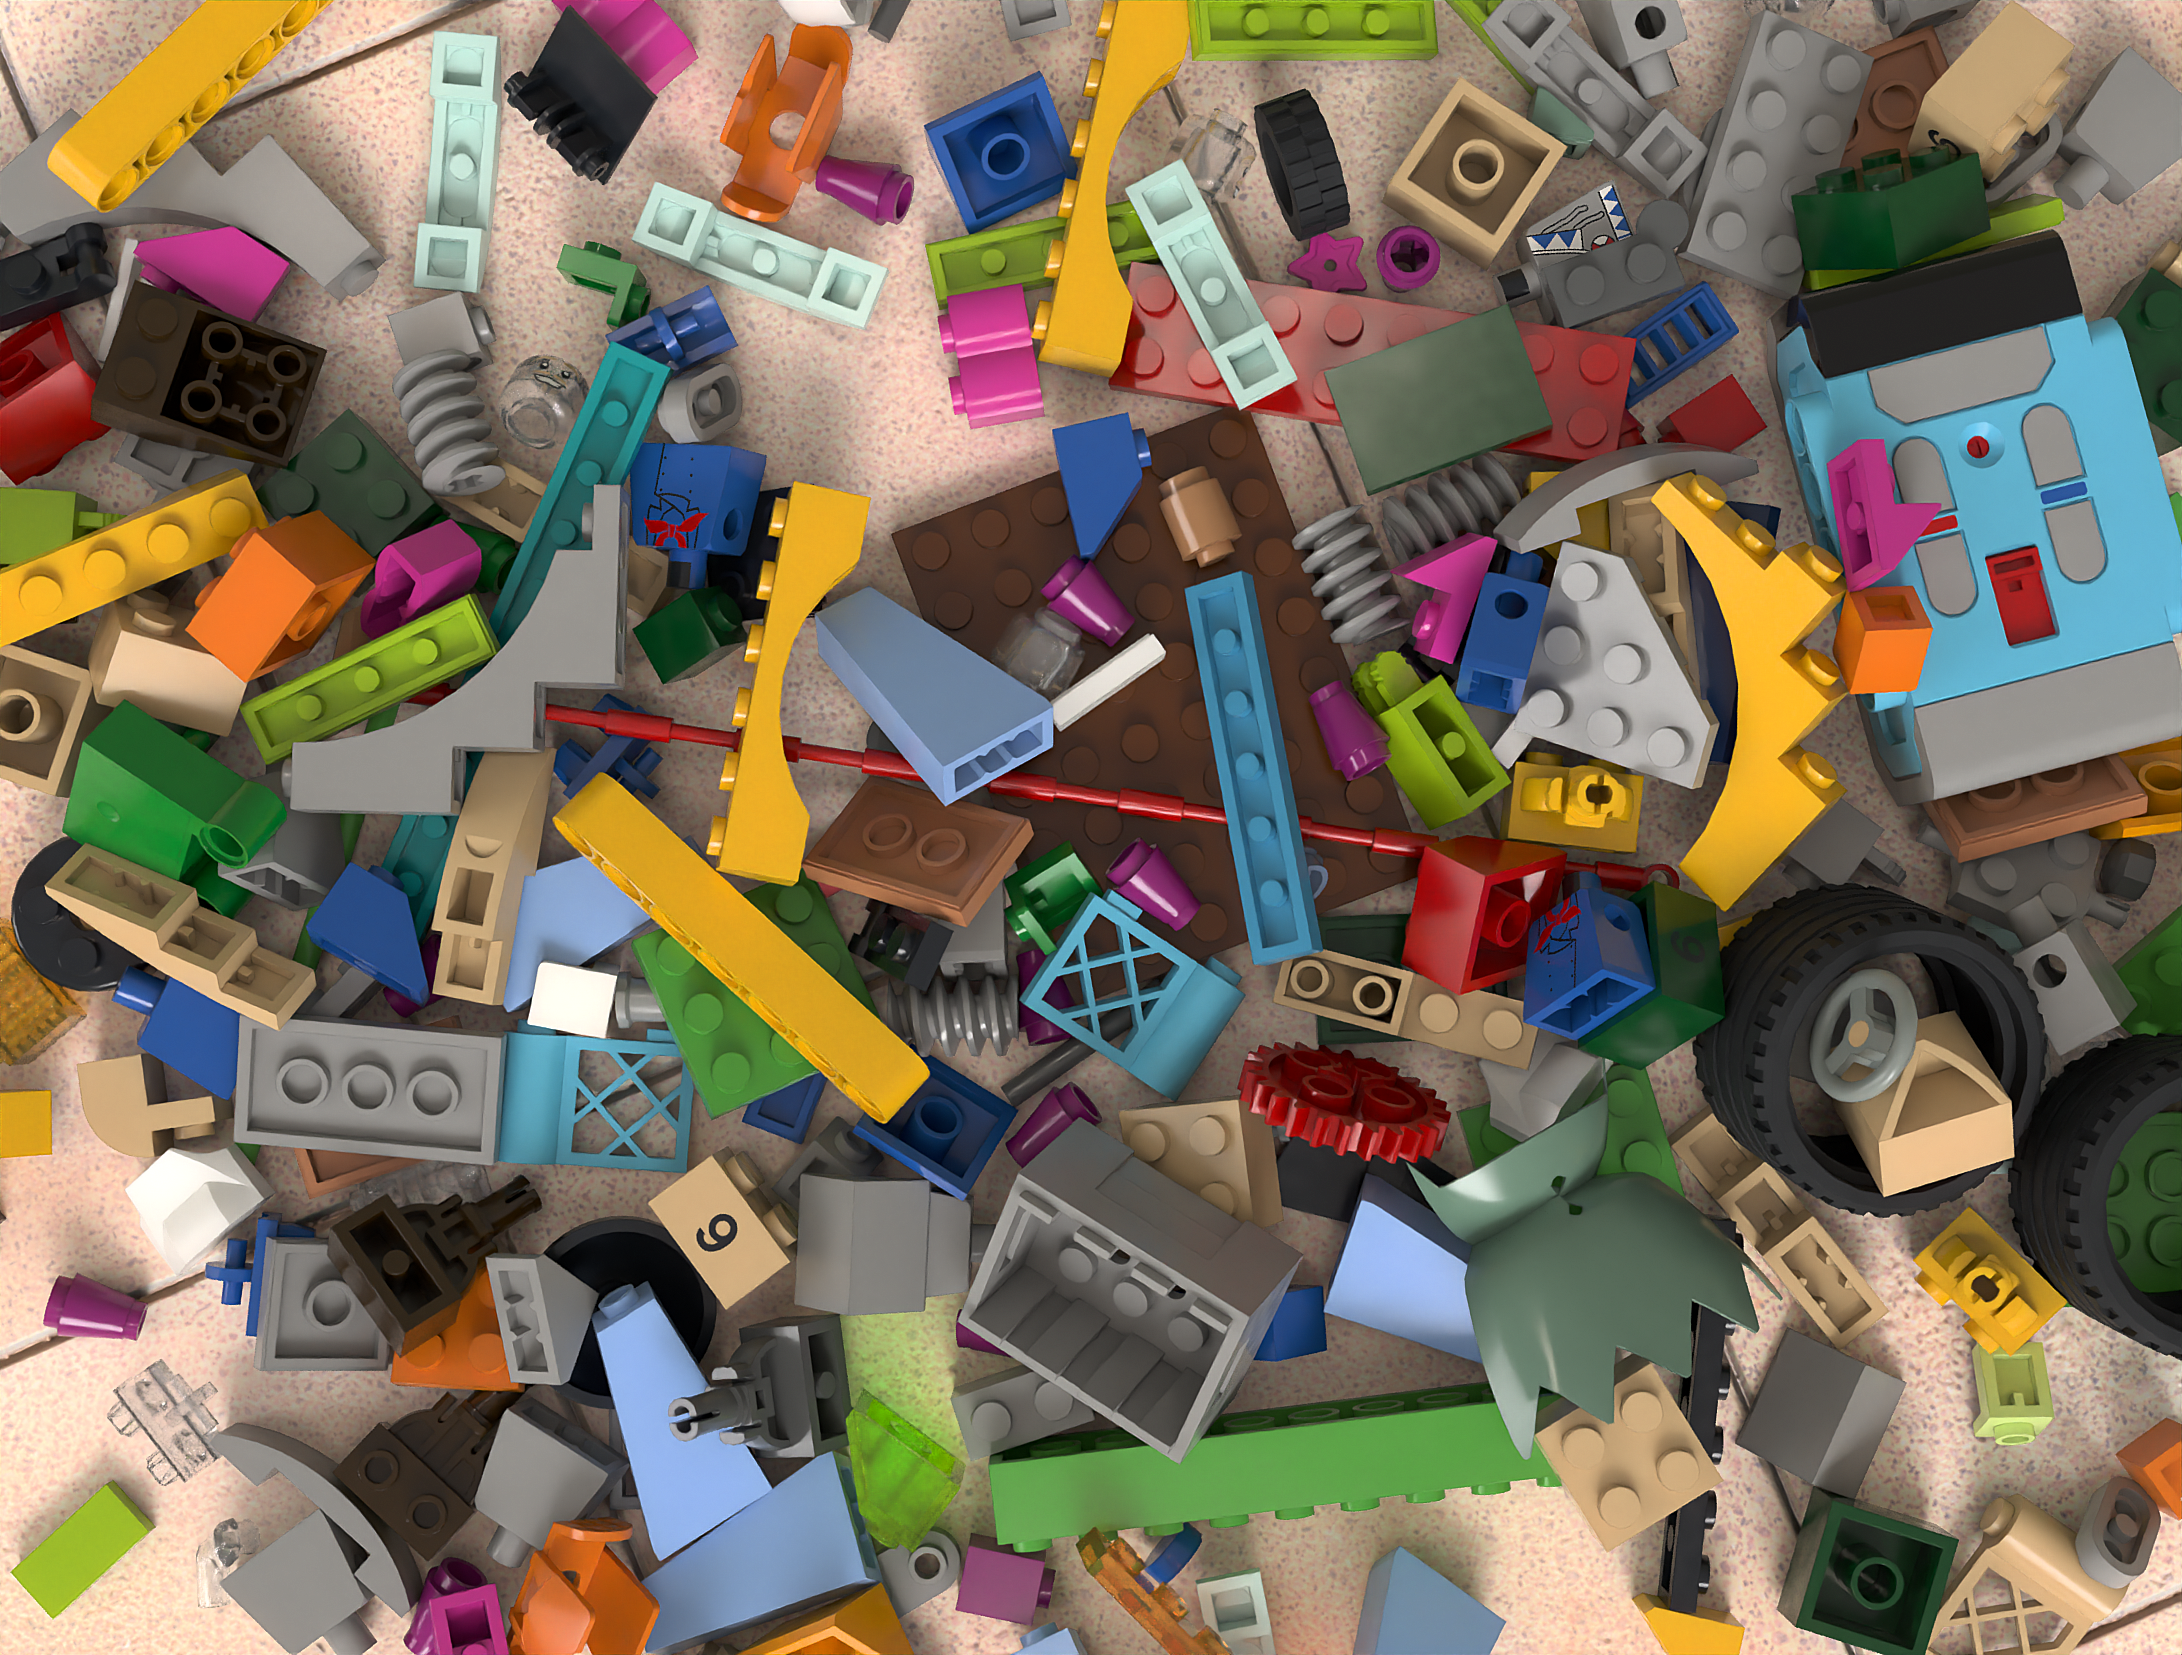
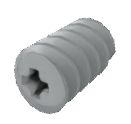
M456 349L440 350L411 361L398 371L392 382L393 392L401 401L400 415L408 424V440L416 447L414 449L415 462L423 470L421 477L422 485L429 493L444 497L468 496L487 491L498 486L505 479L506 474L502 466L487 465L498 457L499 449L495 443L480 442L490 435L492 427L486 419L475 418L483 412L485 405L479 396L468 395L476 389L477 380L471 373L461 372L468 367L470 359L465 352Z
M1487 452L1473 457L1472 468L1464 462L1452 465L1449 470L1450 481L1440 473H1433L1427 480L1428 494L1417 484L1406 487L1404 493L1406 506L1394 496L1383 499V529L1400 565L1412 560V555L1417 552L1422 555L1435 549V543L1440 540L1446 544L1458 538V531L1462 529L1467 533L1482 535L1481 519L1486 517L1497 527L1504 519L1503 508L1509 506L1513 509L1522 501L1511 476L1491 453Z
M1363 504L1347 507L1320 518L1306 526L1292 539L1295 550H1314L1301 564L1304 573H1324L1311 587L1313 596L1334 597L1321 610L1323 620L1344 621L1330 635L1332 642L1340 644L1353 643L1354 647L1411 624L1410 618H1390L1388 614L1402 601L1401 595H1381L1379 592V588L1393 577L1390 570L1371 571L1369 565L1383 553L1381 547L1361 548L1359 542L1373 530L1371 523L1351 524L1350 518L1364 506Z
M1010 975L1004 993H998L992 976H984L978 994L972 993L966 976L958 977L953 994H947L940 976H933L927 994H921L920 989L905 983L902 994L896 995L889 978L887 1027L906 1045H908L910 1039H913L920 1057H928L930 1055L935 1039H939L946 1057H953L956 1054L961 1038H965L971 1056L981 1055L987 1038H991L997 1056H1005L1012 1038H1016L1017 1041L1019 1040L1018 976Z

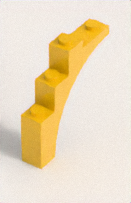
M1692 472L1666 480L1650 500L1685 538L1713 586L1730 633L1738 680L1737 737L1726 785L1706 829L1678 865V868L1721 910L1726 912L1747 898L1848 791L1836 780L1837 773L1826 759L1815 752H1806L1800 746L1849 692L1846 684L1839 679L1840 671L1835 663L1820 651L1815 649L1808 650L1803 645V642L1845 597L1847 583L1846 579L1841 575L1843 572L1842 565L1830 552L1817 545L1809 546L1804 541L1779 553L1774 549L1776 546L1774 537L1763 526L1749 519L1743 520L1726 504L1728 500L1727 495L1719 485L1706 476L1699 474L1695 476Z

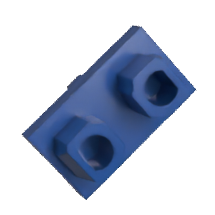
M708 285L664 307H657L649 311V314L605 335L609 344L613 341L674 369L671 378L738 346Z
M609 693L605 694L592 709L594 711L607 712L609 708L653 715L643 707L637 705L634 708ZM598 728L600 731H602V732L605 734V729H604V728ZM605 734L609 739L592 756L580 744L570 738L556 751L553 771L567 786L563 794L570 800L599 772L606 773L616 781L622 775L623 778L618 783L632 795L639 789L646 796L653 799L661 790L648 777L663 760L656 751L648 747L634 765L632 764L651 742L650 740Z
M262 1212V1217L258 1218L253 1263H245L248 1240L231 1238L227 1242L226 1260L208 1262L205 1266V1278L223 1281L221 1304L241 1305L243 1282H251L245 1336H257L266 1237L316 1238V1229L296 1223L282 1222L283 1213Z

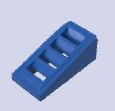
M1706 281L1700 282L1622 336L1637 339L1633 361L1647 379L1646 382L1638 387L1630 375L1625 402L1627 410L1720 349L1739 333L1737 325ZM1688 309H1692L1710 335L1708 339H1704L1686 313ZM1670 321L1690 349L1685 355H1682L1663 327ZM1646 337H1649L1668 365L1662 371H1660L1641 343Z

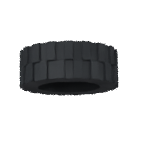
M1304 88L1256 105L1254 107V120L1261 155L1276 201L1292 235L1295 236L1298 242L1348 225L1350 223V204L1348 202V192L1341 164L1326 121L1309 90Z

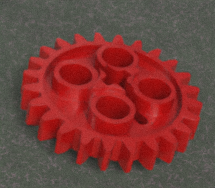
M1275 1042L1273 1049L1259 1045L1257 1052H1248L1237 1089L1241 1091L1239 1099L1250 1103L1248 1109L1250 1113L1266 1115L1264 1120L1266 1125L1285 1126L1287 1128L1285 1135L1288 1137H1300L1309 1141L1310 1146L1314 1148L1322 1145L1333 1146L1336 1154L1344 1156L1347 1150L1353 1151L1365 1161H1370L1372 1155H1378L1391 1164L1396 1163L1397 1156L1412 1163L1417 1162L1418 1155L1429 1159L1432 1158L1434 1151H1441L1451 1117V1112L1446 1111L1448 1103L1435 1098L1437 1094L1435 1089L1419 1087L1421 1081L1419 1078L1401 1077L1398 1075L1400 1068L1396 1066L1388 1067L1377 1062L1376 1058L1373 1057L1365 1059L1355 1058L1353 1053L1347 1049L1343 1050L1341 1054L1334 1053L1325 1045H1319L1318 1050H1313L1301 1042H1295L1294 1049L1280 1042Z

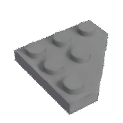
M1564 540L1560 549L1513 729L1690 789L1702 787L1720 723L1708 700L1701 699L1685 668L1688 662L1664 616L1658 617L1641 584L1645 580L1634 559L1575 540Z

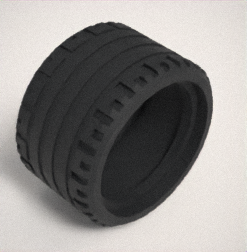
M1831 883L1820 885L1818 890L1802 889L1796 891V894L1790 898L1782 897L1774 901L1773 907L1766 911L1762 909L1752 916V921L1745 927L1741 926L1733 934L1734 939L1729 945H1724L1721 949L1720 959L1726 1017L1696 1035V1040L1692 1042L1693 1055L1697 1057V1065L1695 1066L1697 1079L1704 1084L1701 1091L1706 1102L1710 1104L1713 1110L1712 1113L1718 1122L1727 1127L1726 1131L1736 1141L1815 1198H1820L1828 1205L1839 1210H1848L1852 1214L1862 1216L1868 1212L1879 1218H1889L1893 1214H1898L1901 1217L1911 1216L1918 1210L1928 1212L1939 1208L1941 1203L1953 1202L1963 1197L1964 1192L1978 1187L1984 1182L1985 1177L1992 1171L1995 1172L2004 1163L2003 1161L1883 1197L1849 1134L1827 1137L1810 1135L1806 1133L1798 1120L1790 1093L1789 1063L1798 1028L1811 1004L1832 981L1855 965L1882 955L1912 952L1920 959L1933 982L1939 1005V1014L1955 1010L2012 1101L2014 1149L2019 1144V1138L2023 1134L2024 1129H2028L2033 1118L2031 1115L2035 1105H2038L2042 1093L2040 1091L2041 1082L2045 1079L2046 1073L2044 1055L2047 1053V1040L2043 1036L2045 1024L2043 1014L2039 1013L2037 1009L2039 1001L2035 991L2029 988L2027 984L2029 979L2024 971L2014 966V958L2006 950L2000 948L1996 941L1986 934L1949 916L1879 887L1869 885L1866 888L1857 883H1844L1842 885Z
M2142 1033L2125 1039L2117 1038L2110 1040L2107 1043V1047L2104 1048L2093 1047L2084 1052V1056L2080 1059H2073L2063 1067V1073L2058 1077L2053 1076L2044 1085L2046 1090L2040 1096L2038 1105H2035L2031 1115L2033 1118L2028 1129H2024L2023 1134L2019 1138L2020 1142L2014 1149L2012 1168H2008V1182L2011 1183V1193L2008 1194L2009 1207L2013 1209L2015 1214L2012 1223L2015 1232L2019 1234L2020 1246L2025 1256L2034 1260L2032 1267L2068 1301L2069 1305L2143 1346L2166 1356L2171 1355L2182 1361V1289L2148 1293L2136 1288L2117 1261L2107 1226L2106 1200L2111 1175L2126 1143L2145 1121L2168 1105L2182 1100V1035L2158 1033L2154 1036Z

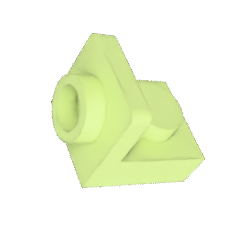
M2026 1342L2011 1357L2001 1347L1992 1354H1989L1977 1343L1972 1350L1981 1413L1973 1422L1974 1435L1976 1437H1995L1997 1444L2007 1446L2033 1442L2036 1439L2035 1436H2038L2055 1418L2043 1342Z

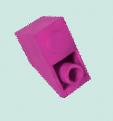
M234 226L142 241L133 252L136 260L145 266L139 275L155 287L176 294L180 288L203 305L255 324L291 271L290 263Z

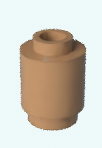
M1205 466L1180 473L1163 482L1158 487L1164 499L1159 503L1160 509L1183 561L1197 559L1199 566L1205 567L1219 562L1236 552L1232 542L1242 536L1241 530L1218 478H1210Z

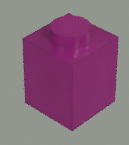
M971 1533L955 1610L1032 1626L1036 1607L1049 1608L1056 1570L1044 1568L1046 1549L1035 1552H1015L1013 1544L998 1545L997 1538Z

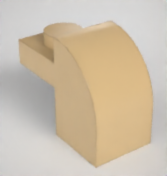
M150 1053L77 1064L81 1101L85 1117L98 1138L107 1146L122 1154L142 1158L161 1156L170 1148H175L172 1128L174 1129L175 1140L215 1134L213 1122L235 1118L232 1096L229 1101L217 1095L168 1102L163 1061Z

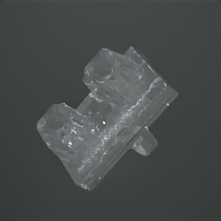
M161 1358L139 1374L126 1379L112 1391L118 1400L107 1413V1419L120 1435L132 1438L143 1430L152 1441L157 1450L146 1458L147 1469L160 1486H167L179 1479L185 1483L223 1457L209 1444L219 1433V1430L216 1428L219 1422L204 1405L219 1392L211 1381L193 1391L181 1374L174 1375Z

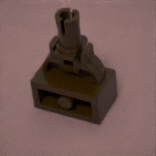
M524 1175L516 1176L513 1181L476 1203L466 1202L463 1205V1199L459 1194L455 1193L437 1205L416 1203L398 1208L388 1193L330 1227L327 1256L399 1358L456 1323L461 1301L471 1290L478 1270L487 1265L485 1258L499 1252L492 1239L530 1214L542 1209V1202L534 1188L528 1192L525 1190L530 1186V1182Z
M525 1383L524 1392L503 1391L500 1393L499 1391L475 1390L443 1421L441 1419L442 1416L458 1401L452 1393L447 1391L431 1409L411 1412L395 1421L392 1425L388 1422H379L332 1473L418 1554L429 1562L438 1555L478 1512L473 1502L496 1435H493L478 1452L474 1448L495 1427L506 1409L513 1406L535 1384Z

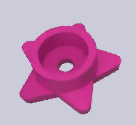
M1328 233L1309 238L1308 253L1291 262L1287 266V272L1306 281L1311 289L1340 293L1343 290L1364 292L1367 289V283L1356 265L1364 241L1360 236L1336 241ZM1326 261H1333L1336 264L1335 270L1327 271L1324 268Z

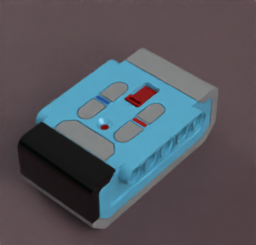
M2053 229L1793 295L1766 321L1768 376L1814 545L1824 548L1840 562L1843 567L1841 575L1846 579L1826 464L1857 440L1884 439L1887 462L1891 465L1895 475V490L1893 494L1895 504L1941 503L1942 505L1940 511L1896 568L1868 586H1913L1933 627L1918 686L1915 690L1910 692L1855 694L1874 767L1898 807L1933 801L2182 736V668L2173 641V635L2182 633V542L2123 331L2113 317H2104L2086 322L2085 316L2082 313L2083 309L2066 248L2060 235ZM1844 598L1832 610L1836 627H1838Z

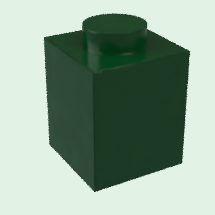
M720 585L690 590L632 629L663 685L696 677L746 644L748 637L742 625L743 618L738 605L730 596L724 593Z

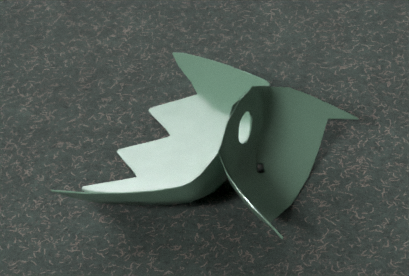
M1602 1058L1603 1095L1477 1169L1444 1186L1438 1187L1406 1162L1417 1185L1440 1220L1457 1237L1472 1245L1464 1278L1465 1294L1482 1363L1498 1409L1515 1447L1524 1460L1529 1459L1532 1454L1540 1386L1562 1395L1608 1425L1614 1423V1364L1616 1347L1636 1354L1684 1378H1688L1692 1375V1301L1711 1309L1756 1334L1760 1327L1742 1265L1754 1272L1780 1301L1783 1300V1297L1759 1267L1722 1229L1691 1202L1661 1180L1644 1172H1619L1597 1175L1606 1150L1609 1125L1605 1058ZM1557 1175L1564 1177L1561 1187L1551 1186L1553 1179ZM1569 1204L1580 1206L1582 1213L1580 1215L1569 1214Z

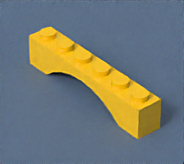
M1103 0L1095 37L1106 39L1102 59L1091 58L1082 96L1093 99L1088 120L1078 118L1069 156L1080 158L1076 180L1065 178L1056 216L1067 218L1063 241L1052 239L1044 269V277L1054 279L1049 302L1039 299L1030 337L1041 340L1037 357L1039 361L1108 378L1112 377L1121 362L1134 300L1119 273L1109 239L1106 211L1109 166L1117 141L1128 122L1152 96L1174 80L1185 58L1190 35L1187 0Z
M232 468L173 492L161 500L90 534L0 569V648L227 554L240 537L251 528L258 527L262 530L270 527L247 474L237 468Z
M798 481L793 482L787 499L775 497L768 529L769 536L779 538L775 562L763 560L756 591L757 599L767 600L763 624L751 623L743 658L744 662L755 664L750 689L738 687L731 719V725L742 727L738 753L726 750L718 789L730 791L725 817L713 815L706 854L717 856L715 871L718 873L790 887L798 882L810 815L795 789L783 751L780 723L783 675L793 642L806 617L827 592L852 573L859 562L871 497Z

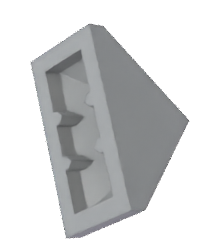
M493 1253L485 1259L511 1383L562 1385L570 1380L599 1293L544 1254Z

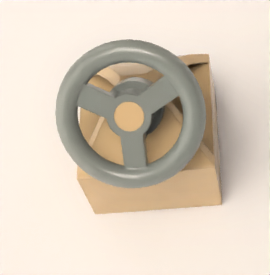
M1871 968L1858 971L1843 979L1834 987L1822 1003L1812 1026L1809 1042L1810 1064L1817 1083L1831 1096L1835 1111L1883 1197L2014 1157L2012 1101L1955 1010L1918 1019L1916 1004L1907 984L1894 973L1883 969ZM1873 989L1884 991L1890 997L1894 1005L1896 1018L1874 1011ZM1850 1002L1851 1020L1846 1026L1843 1040L1838 1046L1830 1049L1835 1024L1843 1009Z

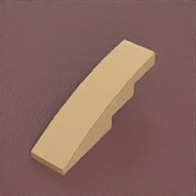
M497 457L487 465H498L505 469V479L498 486L468 496H439L522 545L548 485L504 459ZM629 535L627 608L648 619L664 608L674 591V588L666 587L669 557L655 549L637 546L633 536Z
M1665 482L1644 485L1608 497L1611 551L1634 559L1645 580L1641 584L1658 617L1664 616L1688 662L1685 668L1701 697L1694 617L1684 539L1650 500Z
M86 842L45 885L47 895L97 931L150 965L212 1000L277 1031L281 1030L317 986L314 969L258 946L255 929L199 906L196 888Z
M1710 1104L1667 1137L1670 1147L1725 1215L1737 1222L1736 1228L1742 1233L1747 1242L1838 1351L1842 1350L1890 1311L1817 1219L1802 1205L1774 1168L1736 1141L1726 1131L1727 1127L1718 1122L1712 1113L1713 1110Z

